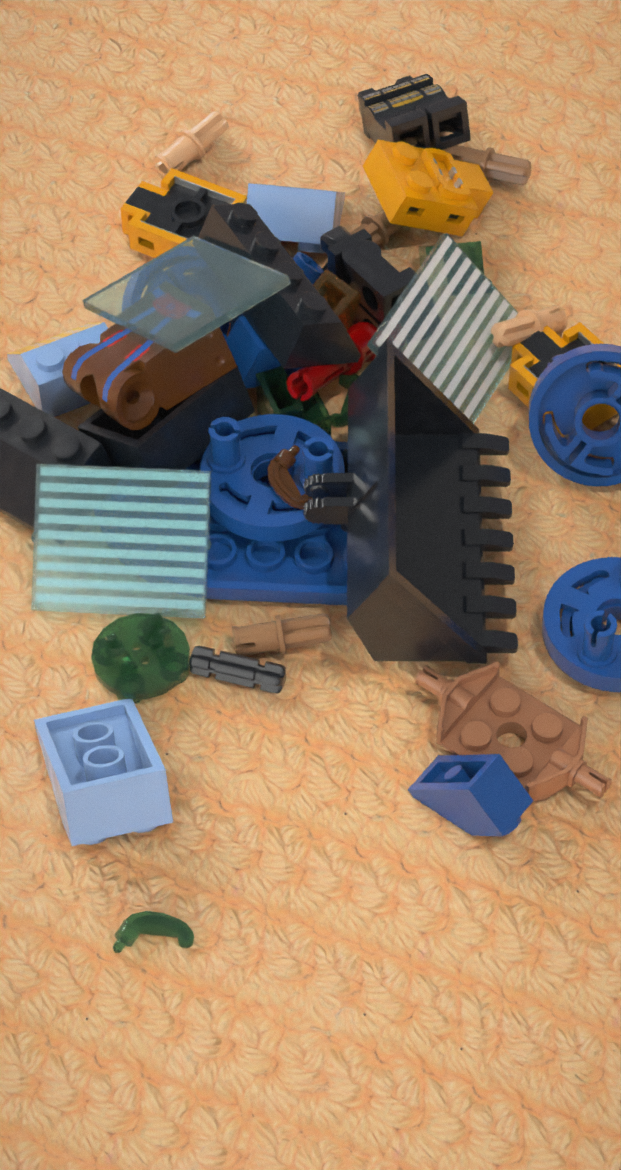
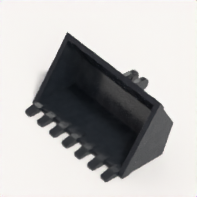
M388 338L378 348V355L348 388V473H318L308 476L307 479L305 478V495L311 497L312 500H308L305 503L303 516L312 524H348L347 619L374 661L466 662L467 664H487V653H516L518 651V637L515 633L486 630V619H513L516 617L517 612L514 599L485 595V585L514 584L515 568L508 564L484 562L483 552H510L514 546L512 533L494 529H483L482 519H509L512 517V503L510 500L481 496V487L510 486L511 473L508 468L480 465V455H508L509 439L505 436L479 433V428Z

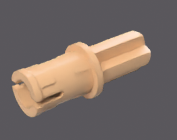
M213 111L190 131L181 130L178 133V139L153 158L158 172L165 177L171 168L181 171L194 159H202L205 155L204 149L228 129V122L221 113Z
M552 305L538 311L531 309L518 312L515 318L495 323L492 326L491 333L494 336L492 342L499 348L503 346L510 347L526 340L537 331L542 332L547 325L557 334L562 333L567 326L566 313L564 310L558 312L560 307L557 305Z

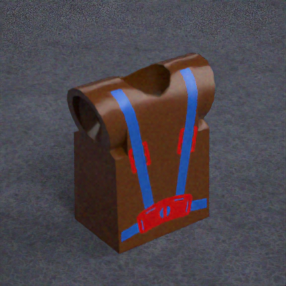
M167 286L101 333L98 344L89 343L82 345L71 352L64 362L62 374L64 382L73 392L86 401L102 408L108 416L124 427L131 430H140L154 420L160 407L169 410L233 370L237 365L214 313Z

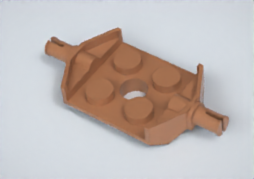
M497 662L458 676L455 680L445 678L432 670L428 665L423 667V671H419L415 684L438 696V705L441 707L436 743L454 755L500 754L533 801L545 800L566 786L572 788L575 783L591 791L599 798L603 797L604 792L606 793L609 789L612 779L589 767L587 762L583 760L588 723L586 716L581 718L580 725L500 677V664ZM514 733L519 735L524 740V743L510 748L502 745L498 738L503 734Z

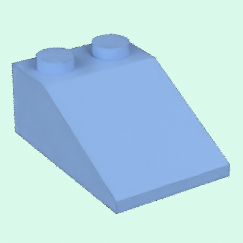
M132 698L34 719L35 729L61 820L71 846L98 844L110 837L131 832H149L157 826L173 823L166 769Z

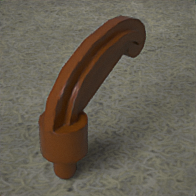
M293 445L289 450L282 449L271 460L267 467L268 481L274 492L285 503L294 508L304 509L305 503L308 500H312V498L305 494L301 495L288 472L296 463L295 456L300 451L297 445Z

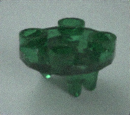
M159 612L156 614L136 613L120 617L104 627L93 643L91 662L96 678L109 692L116 694L119 700L133 699L134 704L143 699L164 695L178 684L184 682L189 676L190 647L185 633L173 621L162 617Z

